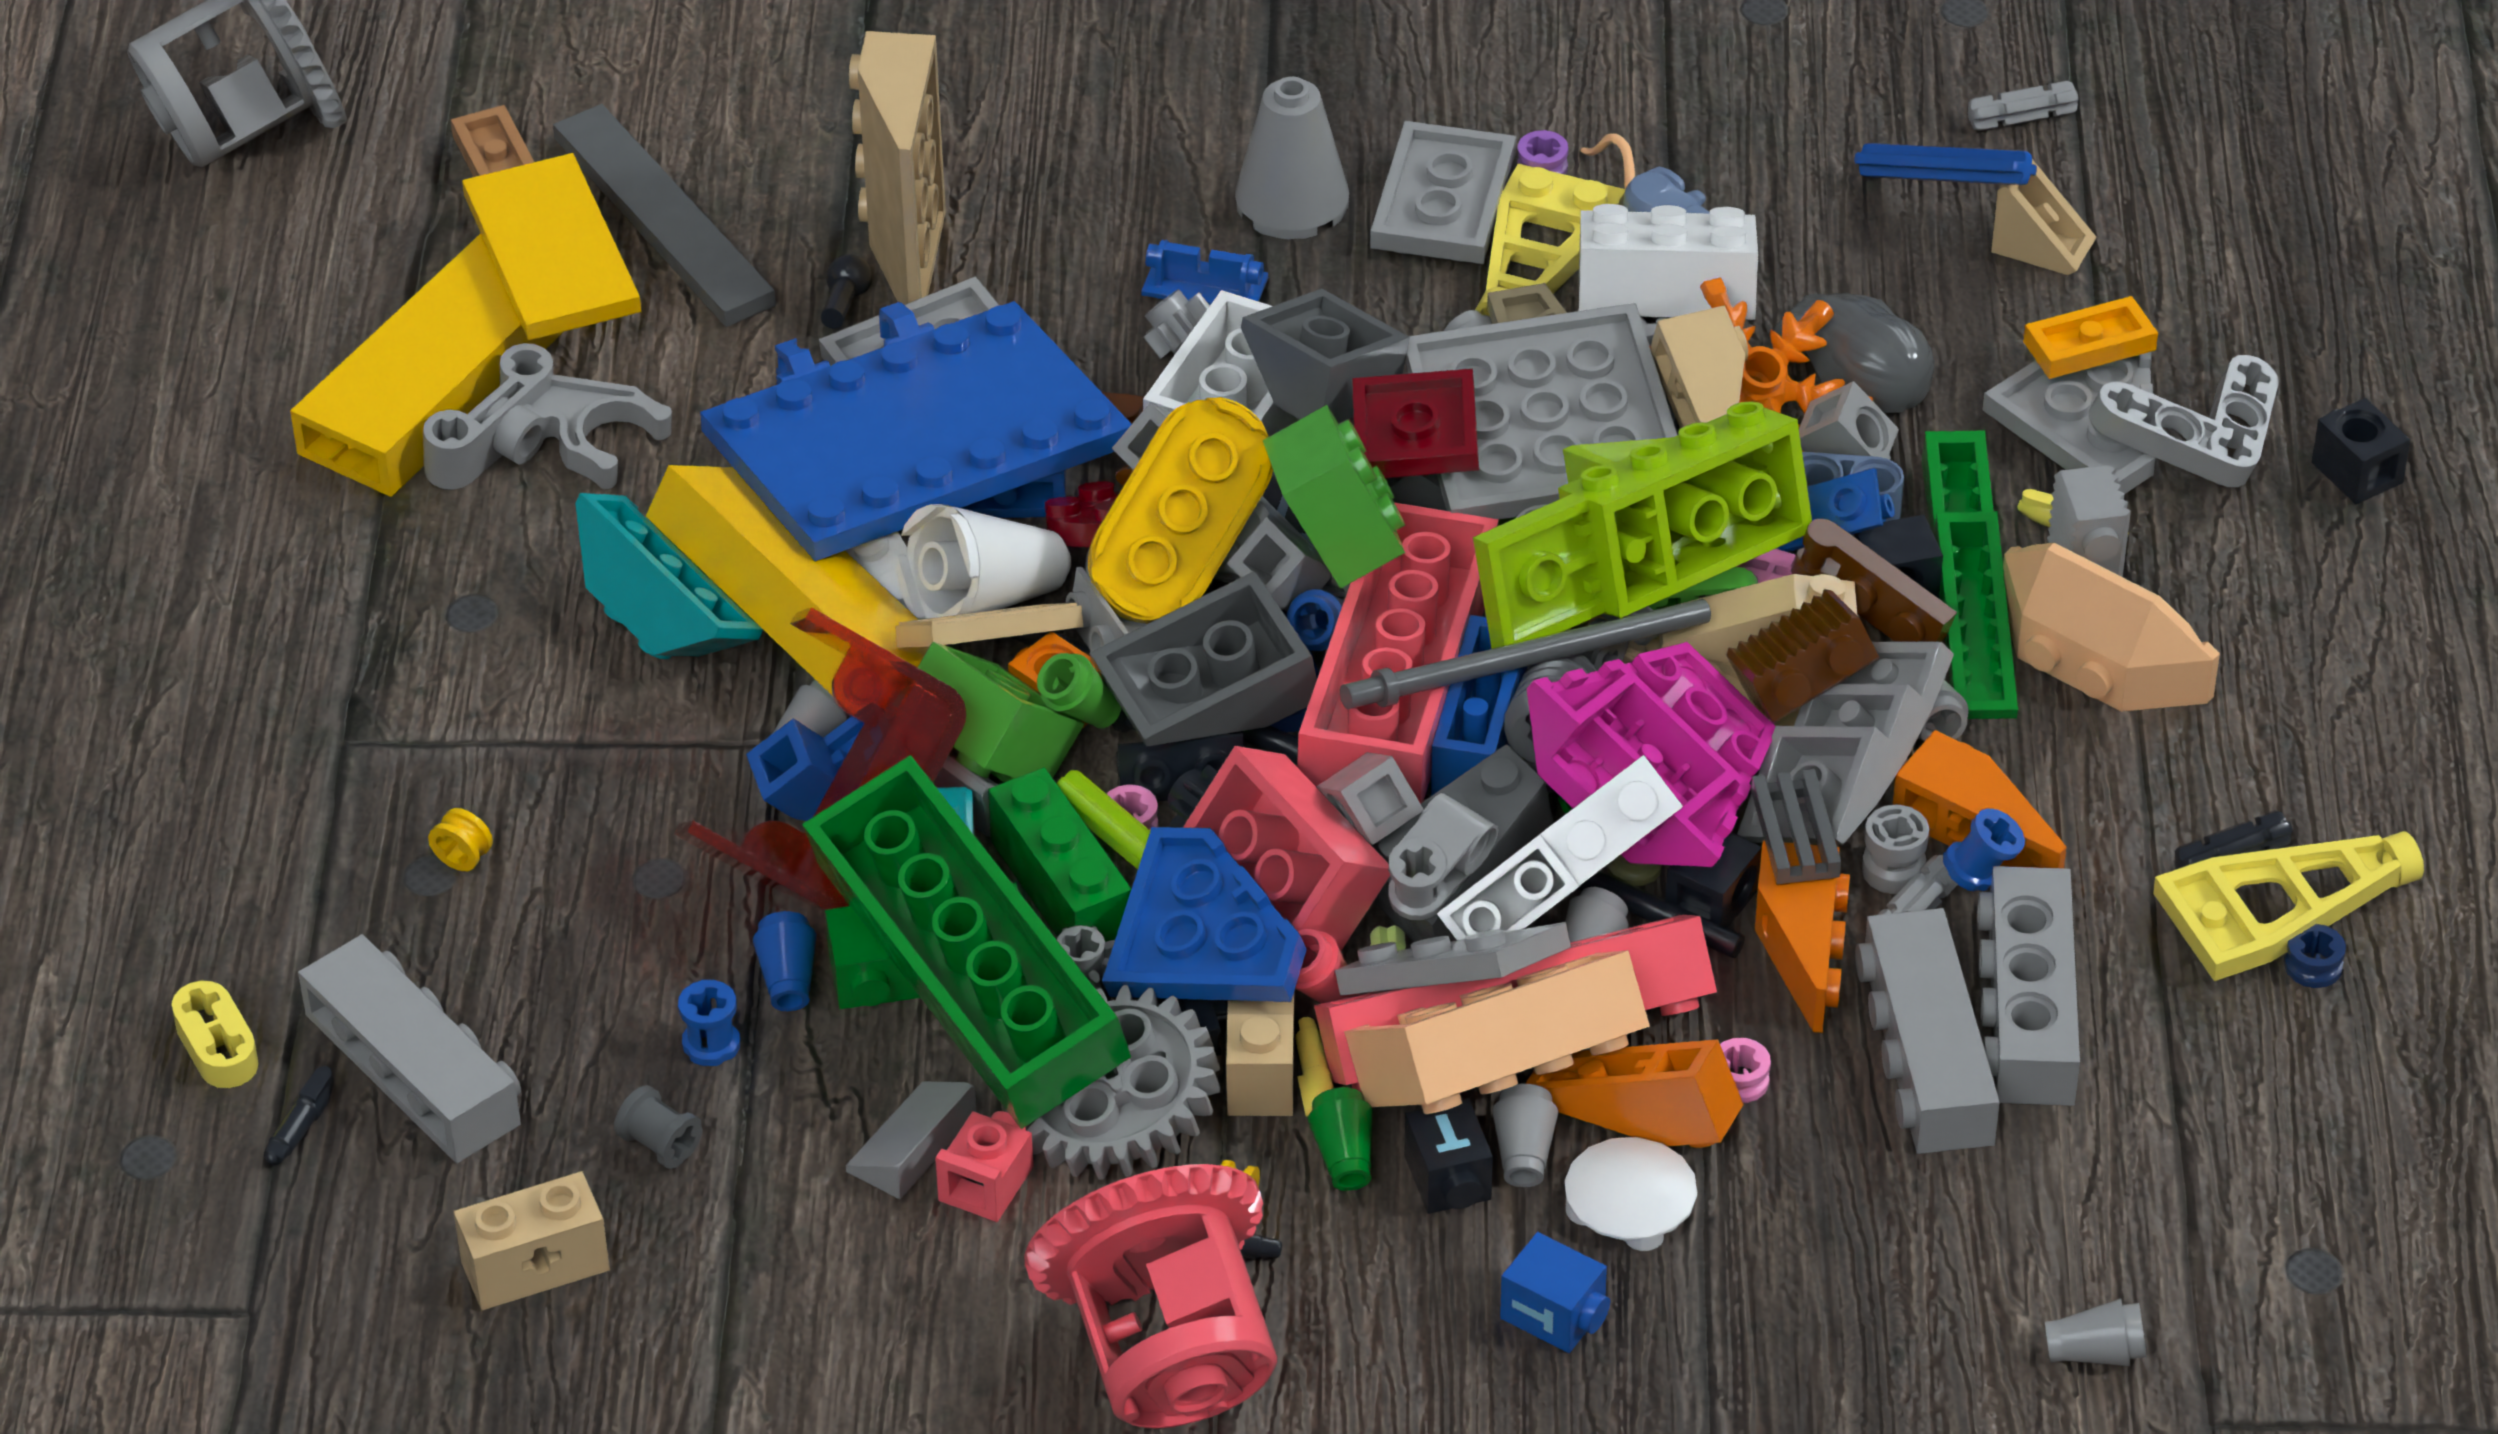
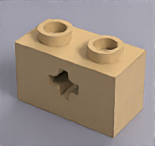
M583 1171L454 1211L461 1263L481 1311L610 1271L604 1220Z

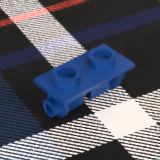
M1161 240L1159 245L1150 243L1148 246L1145 263L1151 269L1142 288L1141 295L1164 299L1175 290L1180 289L1187 300L1200 292L1207 303L1211 305L1220 291L1223 290L1259 302L1268 279V272H1264L1263 262L1254 261L1252 254L1241 255L1211 250L1209 262H1203L1200 258V247Z
M1875 468L1807 486L1812 521L1815 519H1827L1836 523L1849 534H1855L1881 527L1886 519L1894 517L1895 509L1890 495L1879 494L1877 470ZM1803 536L1776 549L1789 552L1803 548Z

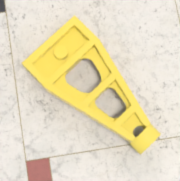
M1518 163L1500 197L1486 291L1475 310L1479 311L1482 315L1489 316L1487 310L1489 292L1545 283L1554 294L1579 269L1581 210L1593 211L1595 206L1601 204L1623 206L1625 189L1602 184L1594 180H1585L1548 171L1541 167H1531ZM1524 222L1573 233L1559 247L1521 238ZM1510 261L1545 269L1536 281L1506 274Z
M2402 831L2385 838L2377 835L2212 857L2156 876L2153 894L2215 982L2270 963L2288 952L2287 946L2290 939L2315 924L2330 926L2389 888L2399 887L2420 880L2423 877L2424 864L2416 841L2408 832ZM2339 867L2350 882V885L2324 898H2318L2301 874L2305 871ZM2266 882L2281 884L2296 906L2290 912L2271 923H2258L2235 891L2236 889L2244 885Z

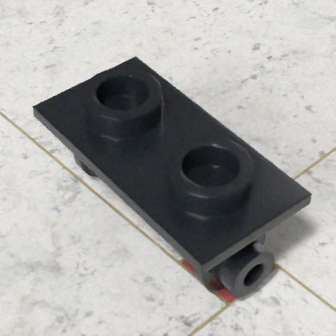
M1243 733L1209 736L1147 747L1144 742L1118 744L1116 764L1118 777L1120 776V786H1142L1156 796L1157 802L1168 801L1172 786L1185 772L1192 769L1203 771L1207 765H1210L1218 772L1234 746L1244 747Z

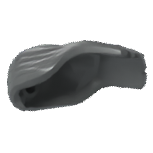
M1847 292L1842 294L1816 293L1804 296L1803 300L1789 311L1798 322L1817 300L1828 303L1833 309L1834 316L1815 334L1824 338L1827 341V345L1819 349L1803 352L1813 364L1822 383L1833 379H1843L1846 385L1854 381L1868 396L1873 398V402L1881 411L1886 413L1904 412L1906 409L1914 408L1926 397L1930 390L1934 373L1935 360L1933 359L1932 348L1920 329L1908 321L1897 317L1881 299ZM1782 320L1776 323L1773 329L1781 337Z

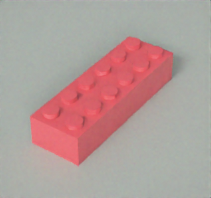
M1394 502L1405 523L1404 527L1397 530L1405 553L1350 583L1298 733L1297 767L1315 786H1318L1367 752L1393 756L1421 804L1424 801L1431 779L1432 744L1450 685L1399 697L1397 704L1387 707H1380L1377 703L1352 709H1346L1342 704L1340 687L1343 684L1368 679L1374 670L1390 668L1393 672L1458 657L1470 615L1482 617L1485 609L1473 537L1497 527L1499 519L1451 513L1450 511Z

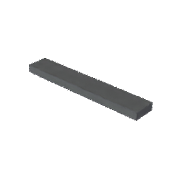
M603 104L553 124L554 139L568 154L574 153L580 168L725 327L776 306L775 290Z

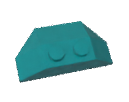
M579 494L575 505L585 588L604 605L603 610L607 616L623 624L638 639V645L643 651L659 659H670L672 656L700 657L759 640L763 629L647 517L638 511L639 506L625 495Z

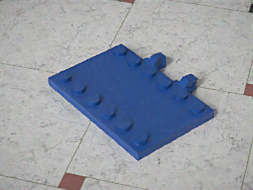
M1015 301L992 307L988 311L954 323L941 325L937 329H934V326L929 322L918 325L914 313L903 303L891 304L879 309L880 337L885 339L884 347L849 360L839 361L830 366L827 360L814 364L809 349L799 348L797 346V339L794 338L775 345L778 359V368H776L777 385L741 398L729 400L724 404L700 412L701 431L814 561L900 531L916 510L927 505L945 504L962 508L1115 452L1112 447L1132 425Z

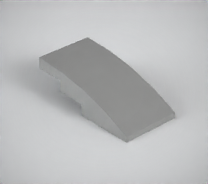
M1872 642L1879 655L1877 661L1800 707L1794 726L1775 727L1772 742L1764 757L1758 776L1765 775L1767 783L1777 782V773L1790 772L1792 780L1802 779V770L1815 769L1836 845H1843L1874 809L1915 744L1932 711L1954 656V653L1942 642ZM1751 794L1737 834L1750 842L1763 843L1764 836ZM1804 797L1797 798L1810 844H1817ZM1774 800L1772 803L1783 842L1793 843L1782 800Z

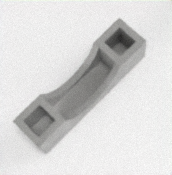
M1150 402L1112 449L1134 469L1157 429L1171 412ZM1263 496L1227 554L1230 559L1227 564L1240 577L1255 571L1280 609L1287 612L1290 604L1299 594L1312 589L1321 590L1332 577L1317 550Z

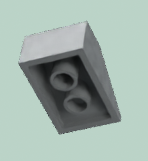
M1255 571L1089 653L1094 666L1146 747L1268 727L1308 707L1317 681L1312 655Z

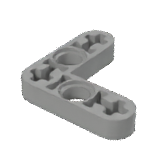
M2238 355L2232 358L2217 385L2209 417L2131 384L2110 381L2102 386L2090 407L2089 419L2101 434L2219 485L2239 487L2246 483L2261 457L2278 388V376L2267 362L2258 357ZM2245 384L2250 386L2251 395L2242 392ZM2227 414L2235 415L2243 419L2250 425V427L2238 424L2237 422L2233 421ZM2163 428H2168L2176 431L2177 433L2181 434L2186 439V441H2182L2170 436L2163 430ZM2226 447L2236 449L2232 458L2227 456L2228 450Z

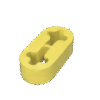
M213 981L192 982L180 988L174 995L171 1004L175 1026L179 1038L202 1078L208 1084L217 1088H233L251 1080L256 1074L259 1065L255 1041L252 1032L228 991L222 985ZM205 1010L208 1015H213L214 1021L205 1023L198 1011ZM225 1045L230 1056L233 1058L226 1059L221 1053L217 1054L216 1048Z

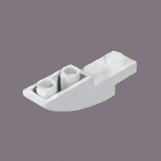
M1643 755L1441 909L1437 915L1456 940H1463L1467 936L1490 930L1509 932L1524 929L1676 813L1683 805Z

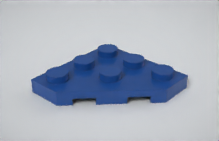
M1151 827L1102 983L1110 997H1117L1122 986L1128 985L1132 998H1140L1148 988H1153L1157 998L1168 999L1174 996L1177 999L1291 1002L1307 949L1298 931L1287 918L1284 919L1271 904L1267 894L1246 869L1238 865L1227 852L1224 843L1211 828Z

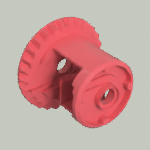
M1192 1164L1167 1167L1137 1174L1106 1185L1074 1201L1051 1217L1030 1240L1024 1255V1264L1029 1279L1032 1280L1036 1290L1046 1294L1047 1297L1054 1301L1062 1299L1069 1305L1078 1304L1112 1411L1118 1419L1143 1428H1169L1201 1421L1225 1412L1247 1400L1265 1385L1277 1364V1355L1240 1251L1244 1245V1240L1253 1237L1256 1225L1260 1223L1263 1216L1261 1208L1264 1203L1255 1180L1247 1173L1223 1165ZM1150 1289H1153L1156 1292L1166 1325L1169 1329L1148 1337L1122 1354L1118 1341L1141 1332L1142 1326L1135 1312L1111 1321L1105 1301L1111 1305L1123 1299L1131 1298L1137 1301L1143 1295L1150 1294Z

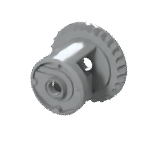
M206 0L129 43L127 54L144 87L141 90V94L163 132L166 135L171 133L180 149L194 166L204 167L307 108H310L313 115L325 127L336 128L347 122L346 113L336 89L306 30L286 0ZM240 3L244 14L253 17L258 22L280 58L279 62L284 69L278 72L292 95L281 101L258 59L250 55L242 57L238 60L236 71L226 76L207 77L199 82L227 131L215 138L189 88L162 46L195 29L206 50L215 47L221 41L209 20Z

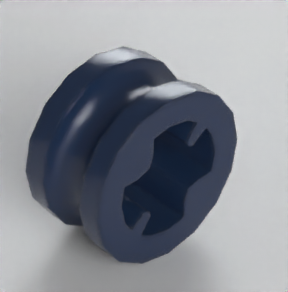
M2315 924L2288 941V952L2286 953L2284 966L2287 974L2293 981L2305 987L2322 988L2336 983L2341 977L2346 944L2344 938L2336 930L2326 925ZM2304 953H2310L2311 958L2304 955ZM2320 954L2327 958L2321 959Z

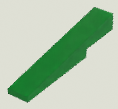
M1985 430L1925 431L1921 462L1929 524L1943 554L1939 599L1957 612L1945 638V646L1954 653L1948 668L1950 685L1966 700L1968 704L1967 719H2017L2018 702L1998 513L1993 511Z

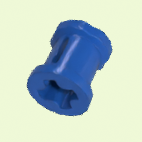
M1990 808L1981 810L1971 821V832L1962 842H1953L1943 854V864L1948 870L1950 878L1960 887L1969 891H1986L1991 886L1993 866H2000L2004 860L2014 859L2024 848L2025 838L2017 822L2008 814Z
M717 980L694 982L683 989L678 997V1012L681 1019L687 1025L682 1034L683 1051L690 1057L693 1063L702 1066H718L724 1061L734 1058L740 1049V1033L732 1024V1018L737 1009L736 995L731 987ZM711 998L716 1000L717 1008L712 1009ZM707 1037L708 1048L703 1047L702 1038Z

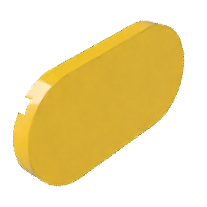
M1217 397L1195 400L1177 407L1159 426L1096 531L1088 554V570L1091 583L1094 584L1118 616L1129 621L1148 624L1201 598L1265 492L1273 473V468L1263 440L1268 437L1262 421L1244 405L1227 398Z

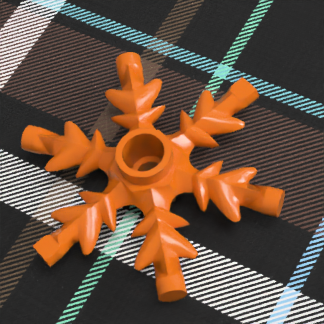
M1721 277L1704 281L1700 285L1704 298L1710 307L1715 308L1725 305L1733 326L1741 327L1747 340L1748 359L1744 362L1739 403L1759 402L1764 408L1781 413V407L1784 403L1796 401L1805 414L1810 401L1845 385L1843 379H1833L1815 385L1816 374L1810 375L1799 383L1792 380L1788 375L1787 365L1789 362H1809V359L1801 352L1819 349L1827 345V341L1824 338L1815 334L1834 316L1833 309L1828 303L1817 300L1798 322L1791 312H1785L1782 320V337L1772 329L1770 331L1773 349L1763 346L1751 347L1748 341L1755 332V326L1743 329L1747 315L1746 302L1740 301L1732 307L1727 289Z

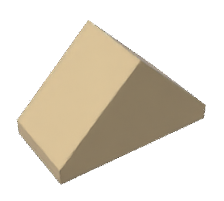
M2037 165L2036 175L2030 176L2028 184L2022 186L2001 185L1997 191L1991 252L2065 275L2076 272L2095 241L2096 235Z

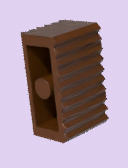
M1828 589L1823 590L1821 597L1813 595L1811 603L1803 602L1800 610L1792 608L1790 616L1781 615L1779 623L1771 621L1769 629L1760 628L1758 636L1750 634L1747 642L1739 641L1737 649L1729 647L1726 654L1749 699L1757 705L1759 710L1761 709L1763 714L1773 724L1879 659V655L1860 618L1832 590Z

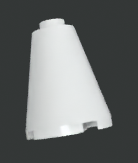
M930 504L916 510L905 523L901 536L910 535L907 553L897 555L896 570L900 592L908 610L916 618L929 619L1000 610L1056 591L1063 585L1070 571L1071 556L1063 539L1054 531L945 504Z

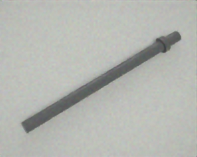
M1699 599L1402 671L1393 672L1390 668L1374 670L1368 679L1341 685L1340 698L1346 709L1377 703L1380 707H1387L1397 704L1399 697L1705 624L1711 619V610L1706 600Z

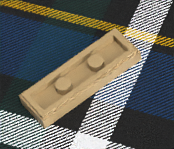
M1056 603L899 622V625L895 626L897 647H928L932 642L948 645L1083 627L1082 606H1077V603Z

